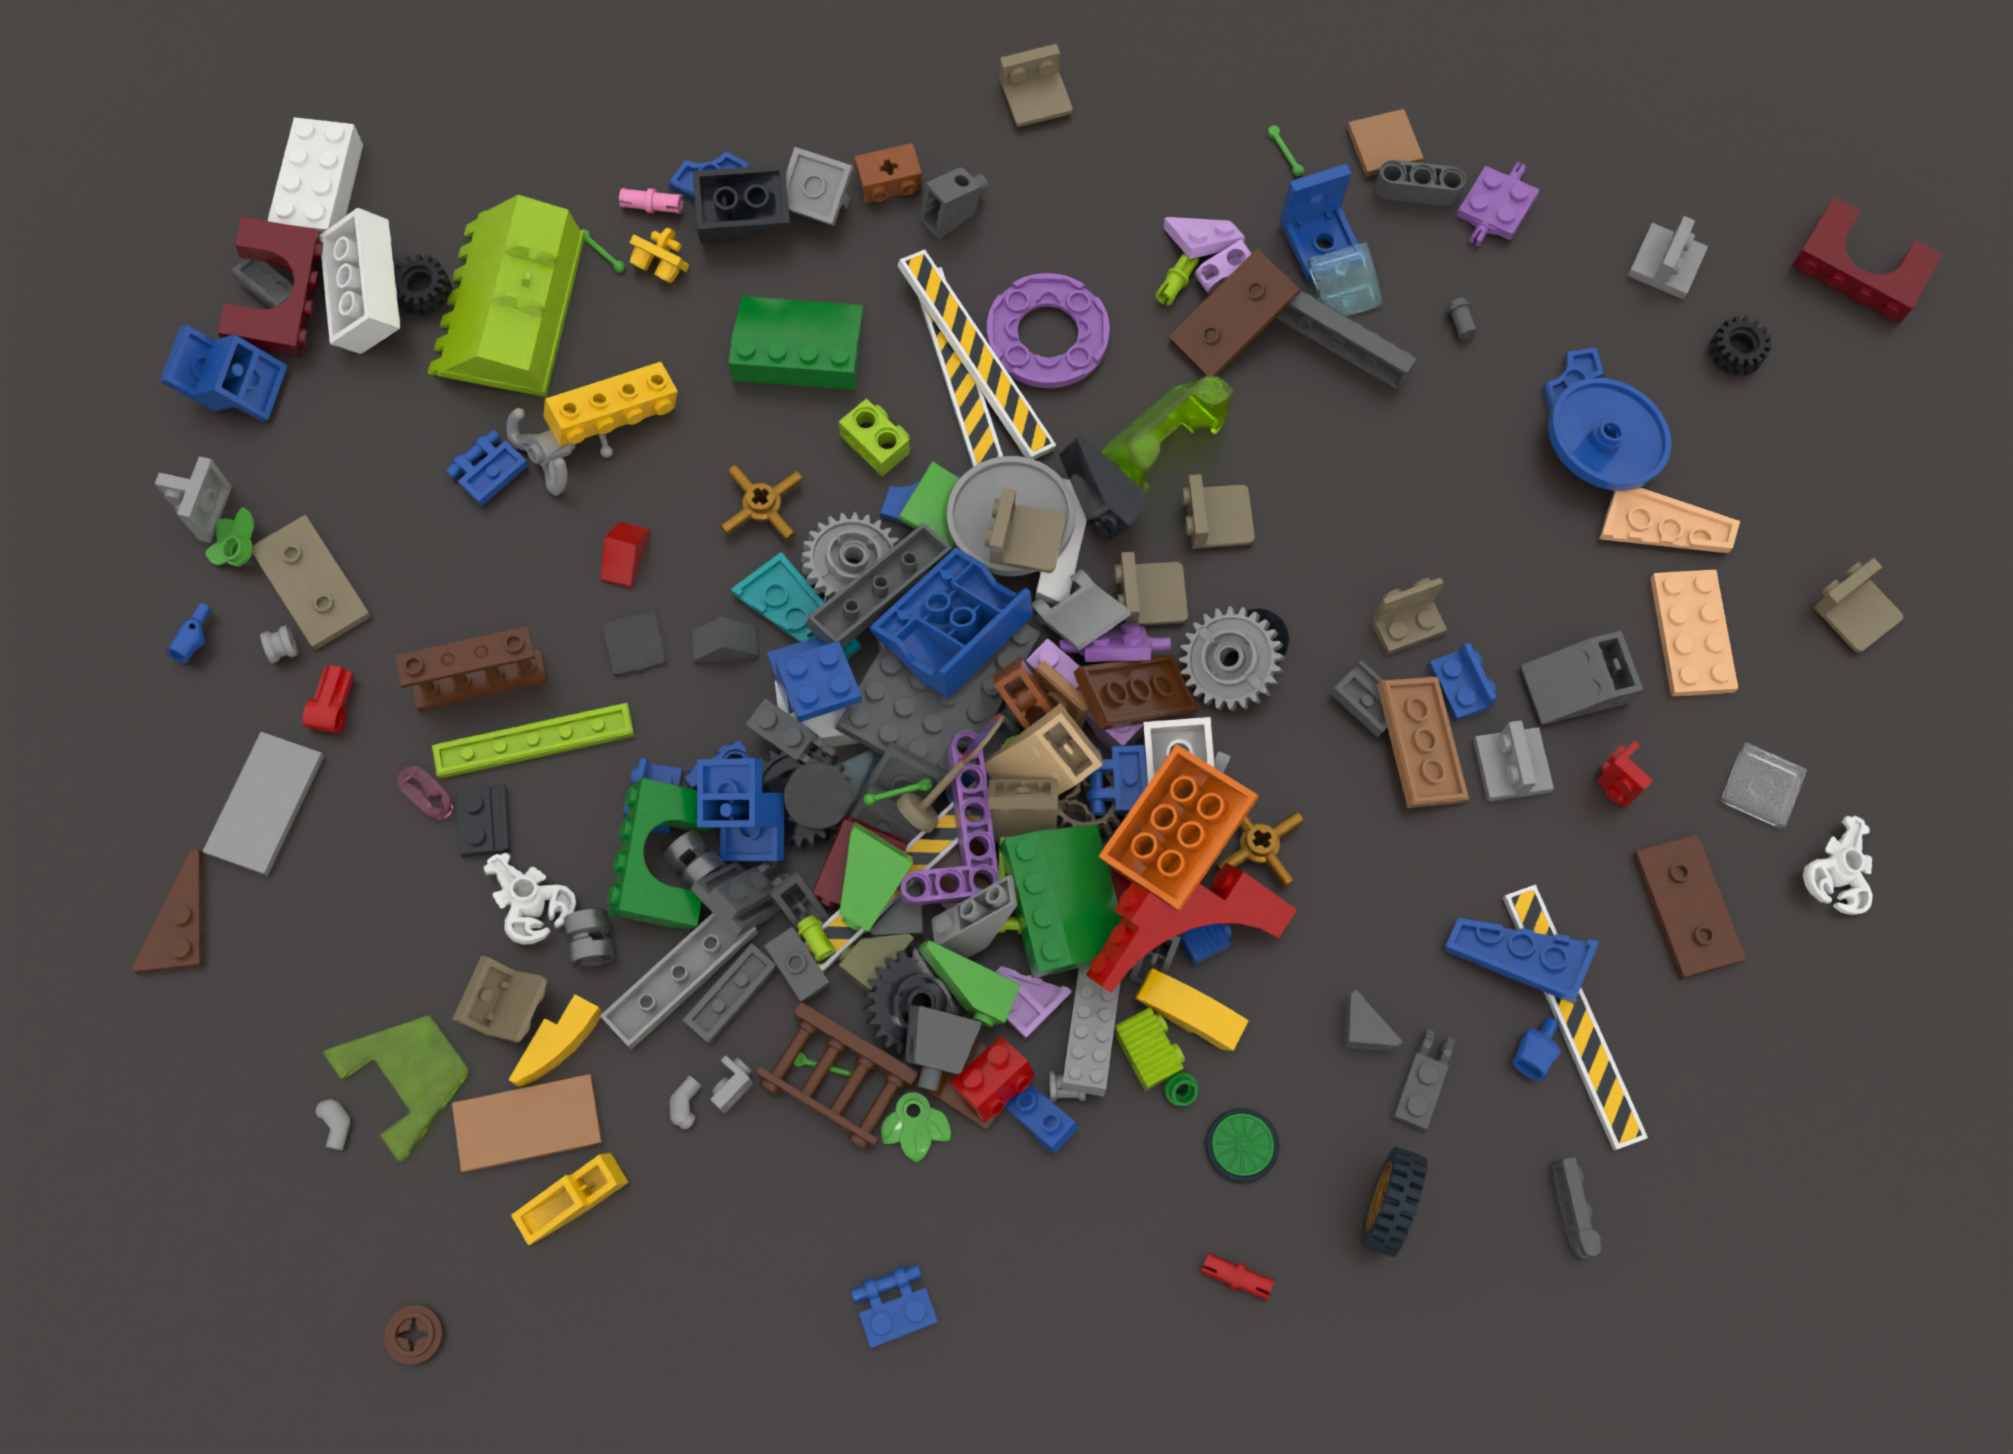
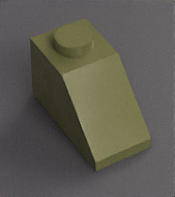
M908 933L860 939L855 946L851 943L839 957V960L842 961L839 964L840 972L865 992L873 991V986L867 981L868 979H878L879 976L875 971V967L886 969L887 966L884 958L891 957L897 961V951H904L907 955L909 949L915 945L914 937Z

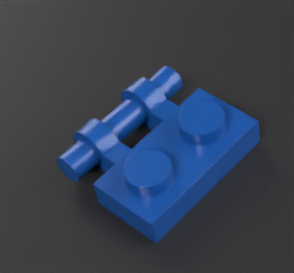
M493 429L484 437L480 435L473 441L475 445L463 455L459 453L452 459L453 463L445 469V472L453 480L462 472L465 474L458 480V483L481 507L529 466L527 460L506 440L497 448L493 446L501 439ZM483 454L486 455L475 467L472 465Z
M1145 745L1112 746L1111 759H1102L1103 765L1089 775L1090 790L1087 791L1088 803H1091L1093 816L1104 815L1105 802L1114 801L1115 814L1129 813L1148 785ZM1104 773H1112L1113 788H1103Z
M918 1264L905 1269L903 1266L893 1269L894 1273L877 1280H874L873 1277L863 1281L864 1285L851 1289L855 1303L869 1298L872 1306L871 1309L859 1313L871 1349L938 1323L927 1289L923 1288L912 1293L909 1282L922 1278ZM896 1287L900 1288L902 1297L882 1304L879 1294Z

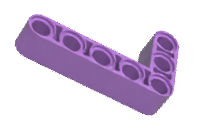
M965 730L959 732L952 739L947 748L949 771L963 756L957 750V742L964 741L970 745L977 736L976 733ZM983 748L951 782L961 866L908 873L897 887V895L902 903L909 906L964 901L982 891L973 882V877L977 873H981L988 878L989 886L999 881ZM969 774L973 776L976 780V788L968 789L964 787L961 783V775ZM967 807H974L979 811V822H971L966 818L965 809ZM970 841H980L985 848L984 855H974L969 848ZM942 877H949L955 882L956 889L954 893H946L941 889L940 879ZM914 880L919 882L922 887L921 896L913 897L908 894L906 890L907 881Z

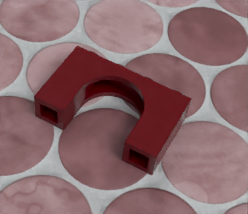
M1833 197L1792 266L1801 270L1802 273L1822 281L1830 288L1848 295L1858 303L1876 310L1884 317L1901 323L1913 309L1943 254L1915 240L1903 255L1895 271L1887 274H1872L1860 269L1849 258L1845 241L1861 211Z
M241 216L235 243L239 257L274 263L284 267L294 277V286L290 296L283 303L270 309H254L223 303L218 335L220 338L235 334L262 351L299 357L301 347H306L309 331L305 328L306 319L312 318L314 300L310 298L312 289H317L320 274L316 267L317 261H322L323 242H320L318 230Z

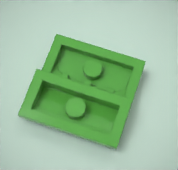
M932 461L898 516V519L914 529L925 523L949 544L953 550L955 546L950 538L947 525V505L950 494L960 478Z

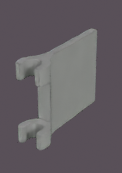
M1079 570L1070 576L1079 586L1076 588V591L1052 608L1042 598L1032 602V609L1038 614L1035 616L1036 621L1041 625L1046 624L1079 651L1131 615L1129 609L1099 588L1083 570Z

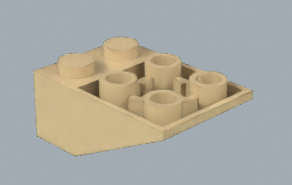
M1061 703L984 761L985 771L992 779H1057L1058 795L1074 787L1103 765L1100 752Z

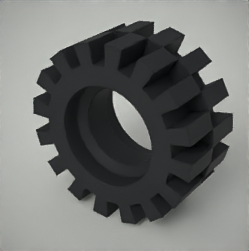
M416 254V260H412L410 256L406 257L405 259L408 263L404 265L400 261L397 264L399 271L394 269L399 304L407 312L411 313L413 311L415 315L421 316L422 310L426 315L431 314L430 309L433 307L437 312L441 309L439 303L441 302L445 305L448 302L446 296L451 295L449 288L452 287L444 268L438 260H433L429 255H426L425 259H423L421 254ZM421 278H430L432 280L425 290L420 292L410 291L415 281Z
M1734 316L1732 321L1729 318L1721 324L1709 343L1711 344L1709 353H1713L1711 360L1712 362L1719 361L1716 366L1718 369L1721 370L1725 366L1727 368L1726 374L1730 375L1734 370L1735 376H1741L1743 372L1745 375H1749L1753 370L1756 371L1760 367L1772 347V344L1769 343L1771 335H1764L1768 329L1765 326L1762 328L1757 327L1760 321L1755 319L1753 323H1750V317L1745 316L1742 321L1740 316ZM1737 338L1743 340L1748 344L1751 352L1743 354L1736 351L1731 346L1730 339Z

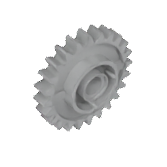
M856 512L853 513L851 519H847L844 513H841L839 521H835L834 518L829 516L827 526L819 522L817 524V532L810 531L809 541H804L803 551L805 552L802 553L801 562L804 563L802 574L808 575L806 584H816L814 594L825 593L824 602H827L896 546L899 538H889L891 528L881 530V520L871 524L869 515H866L863 520H859ZM847 559H856L859 563L852 564Z
M1229 606L1227 614L1224 615L1217 608L1215 610V618L1212 619L1207 614H1204L1205 624L1200 625L1194 622L1193 625L1197 630L1196 633L1185 634L1191 642L1180 647L1187 652V656L1179 658L1181 663L1187 665L1181 671V674L1191 677L1186 682V686L1189 688L1197 687L1193 695L1197 698L1205 695L1204 703L1209 706L1215 701L1216 708L1222 710L1227 703L1229 710L1234 712L1237 703H1240L1242 708L1246 710L1248 709V701L1250 699L1260 704L1258 696L1260 693L1267 696L1270 695L1267 685H1278L1273 675L1275 673H1283V670L1276 665L1277 662L1285 660L1282 654L1276 653L1278 649L1283 647V644L1280 641H1273L1278 633L1275 629L1267 631L1270 623L1266 619L1258 623L1260 615L1257 612L1252 613L1248 617V612L1245 608L1242 607L1239 613L1236 614L1234 608ZM1233 651L1238 652V662L1233 666L1227 667L1225 665L1226 655Z

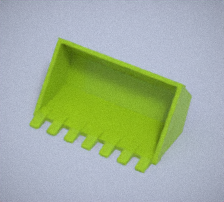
M516 195L487 211L479 213L476 220L466 225L464 236L472 237V241L462 246L459 251L458 259L467 260L466 264L455 269L452 281L461 283L460 287L451 291V295L447 297L448 302L446 304L455 306L453 311L442 316L440 327L449 329L446 335L436 339L434 351L443 352L441 358L431 361L428 369L429 375L547 397L584 244V231L579 229L568 209Z

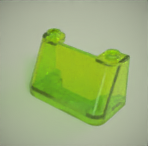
M1213 375L1176 385L1107 443L1102 449V453L1148 493L1150 487L1146 482V475L1149 472L1150 466L1158 459L1160 452L1159 443L1181 424L1192 433L1197 431L1198 428L1206 427L1216 434L1226 425L1235 390L1223 379Z

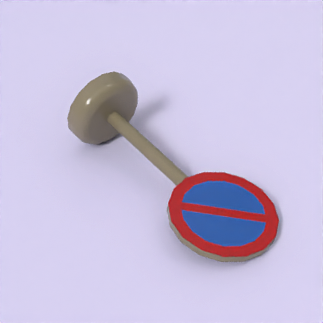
M1001 713L996 715L979 732L964 752L960 761L925 799L910 792L900 796L897 800V807L913 826L927 833L932 832L937 827L939 822L938 815L931 806L932 802L991 739L1004 719Z

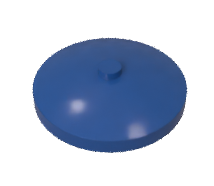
M1590 378L1578 381L1562 392L1549 414L1548 432L1556 454L1570 471L1594 486L1613 491H1628L1643 487L1663 470L1669 460L1672 447L1671 434L1663 414L1646 395L1623 382L1608 378Z

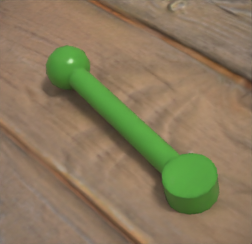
M1275 125L1270 126L1268 136L1275 139L1293 167V174L1301 176L1304 173V168L1302 165L1297 164L1279 135L1280 128Z
M582 229L585 234L583 241L587 242L608 260L616 272H623L625 264L620 260L614 259L590 238L588 230Z
M922 779L916 784L876 795L867 793L863 798V802L867 806H873L879 800L916 790H929L932 788L931 779Z
M799 1053L794 1061L797 1067H804L806 1065L815 1068L818 1061L807 1059L803 1053ZM832 1066L828 1072L849 1077L854 1069L847 1070Z

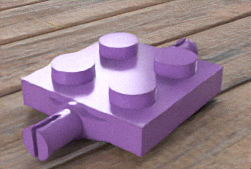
M1521 162L1515 163L1509 175L1485 166L1457 213V217L1470 222L1476 228L1469 238V242L1472 245L1476 241L1475 246H1480L1487 233L1499 235L1510 241L1514 237L1539 194V189L1520 181V178L1526 171V166L1523 163L1521 167Z
M1123 623L1120 627L1111 628L1080 651L1066 640L1059 641V648L1064 653H1079L1083 655L1085 662L1151 660V651L1171 650L1170 637L1151 638V636H1147L1144 626H1139L1136 623Z

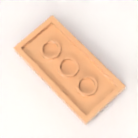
M1699 570L1653 573L1650 581L1671 697L1735 693L1738 690L1717 571Z

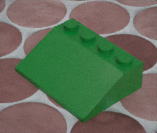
M742 296L732 334L729 357L732 381L856 390L864 305Z
M1097 824L1035 831L1005 838L999 849L1006 877L1008 875L1013 876L1017 901L1015 912L1020 925V932L1032 979L1091 965L1093 959L1099 955L1110 938L1112 930L1122 919L1121 915L1114 911L1118 902L1108 865L1098 857L1103 850V845Z

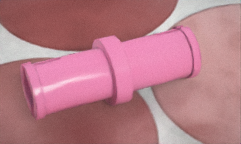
M622 188L619 194V201L623 202H620L619 205L621 208L644 209L647 213L653 214L655 211L681 214L683 201L680 200L683 199L682 194L658 193L656 189L650 188L647 191Z

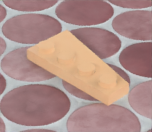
M1643 488L1613 491L1599 539L1729 553L1733 549L1740 521Z

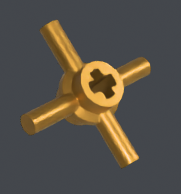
M738 465L732 466L728 473L745 492L742 502L743 509L720 525L722 531L729 535L745 522L753 519L758 522L769 521L785 541L793 539L796 535L795 531L778 512L781 507L780 497L803 481L800 473L794 471L774 487H771L764 483L754 484Z
M1296 811L1271 828L1265 824H1253L1248 815H1246L1239 825L1243 831L1240 838V849L1215 865L1216 869L1219 872L1225 862L1234 867L1239 866L1246 860L1254 863H1266L1283 888L1294 882V879L1277 857L1280 848V838L1304 823L1302 816ZM1255 840L1257 842L1264 841L1266 845L1265 847L1262 845L1256 847L1253 843Z

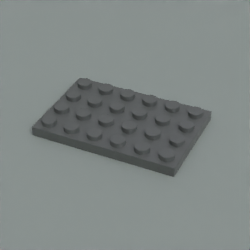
M1024 624L949 698L924 684L883 645L858 687L862 695V702L846 707L835 729L881 755L884 754L891 741L949 772L947 748L955 735L965 730L972 731L978 735L993 719L1004 700L994 686L993 675L1020 657L1025 662L1041 632ZM960 741L957 742V750L963 755L969 743ZM951 783L944 789L949 793H952Z

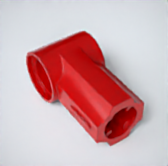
M334 665L324 667L314 699H309L305 705L302 718L304 727L335 734L341 732L346 720L345 703L354 679V674L351 671Z

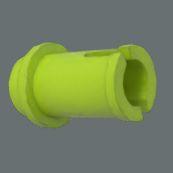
M812 915L798 923L799 937H804L815 955V959L821 961L832 955L836 949L823 931L821 919H816Z

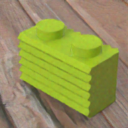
M1151 1007L1114 1026V1035L1144 1091H1148L1167 1081L1175 1073L1182 1072L1184 1068L1182 1063L1185 1061L1179 1046L1176 1043L1171 1045L1165 1034L1168 1031V1026L1160 1013L1154 1014Z

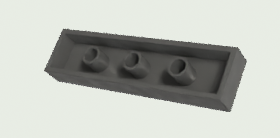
M1302 291L1276 317V319L1400 391L1409 378L1417 359L1411 353L1399 349L1394 343L1382 339L1377 333L1370 332L1360 323L1353 322L1343 313L1336 312L1329 305L1319 302L1312 295Z
M925 523L921 524L809 615L807 628L825 644L839 641L843 648L887 612L952 551V547Z

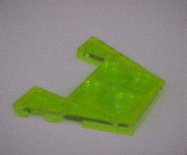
M429 1015L323 1052L342 1079L347 1078L374 1058L411 1111L410 1114L381 1134L387 1146L400 1162L406 1159L414 1143L420 1136L424 1135L429 1128V1123L440 1108H444L470 1072Z

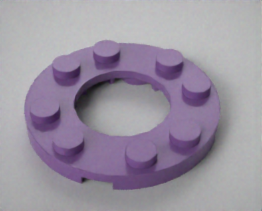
M1040 273L1018 279L1002 295L999 294L990 308L987 318V342L1010 377L1038 388H1059L1072 385L1091 374L1100 364L1107 350L1110 333L1109 318L1099 297H1095L1084 288L1085 284L1061 274ZM1046 306L1059 308L1068 313L1075 321L1078 330L1077 341L1066 353L1050 358L1041 357L1031 353L1020 342L1018 335L1019 323L1028 312L1035 308Z

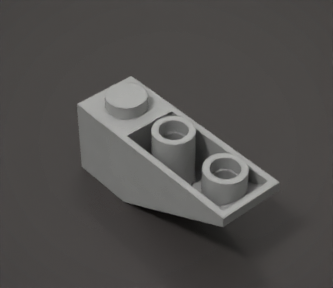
M1008 875L933 917L931 920L934 943L965 958H969L987 948L1017 907L1013 876Z

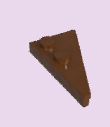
M199 849L189 851L132 966V972L136 974L204 967L203 852Z

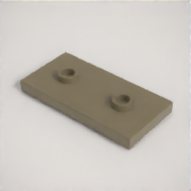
M306 514L252 545V554L314 650L319 649L372 617Z

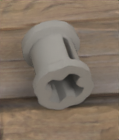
M1049 1071L1050 1101L1056 1102L1060 1098H1078L1079 1101H1085V1093L1061 1090L1063 1074Z

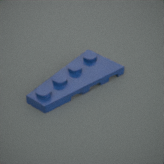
M1458 918L1445 946V952L1574 1004L1599 941L1591 939L1580 941L1570 939V936L1555 934V936L1535 933V930L1521 928V930L1503 928L1500 924Z

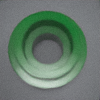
M1177 1072L1166 1081L1164 1086L1165 1096L1174 1105H1190L1197 1098L1198 1082L1188 1072ZM1185 1084L1181 1091H1176L1180 1085Z

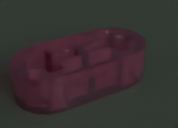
M412 765L405 767L398 774L397 784L400 790L429 818L441 820L450 815L454 806L452 798L422 768ZM411 776L415 779L418 778V781L424 787L421 791H418L412 785L410 786L407 780ZM430 794L437 800L442 799L443 807L441 809L432 806L427 799Z

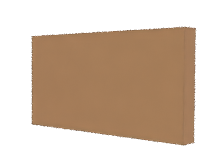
M1438 677L1382 680L1379 682L1377 688L1407 808L1457 804L1468 801L1469 796Z
M591 1074L452 1103L462 1173L603 1144Z

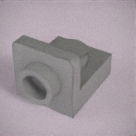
M726 1055L721 1059V1062L733 1076L730 1079L727 1077L722 1079L713 1089L712 1093L715 1095L710 1099L723 1114L753 1085V1082L748 1077L752 1071L738 1057L732 1061Z

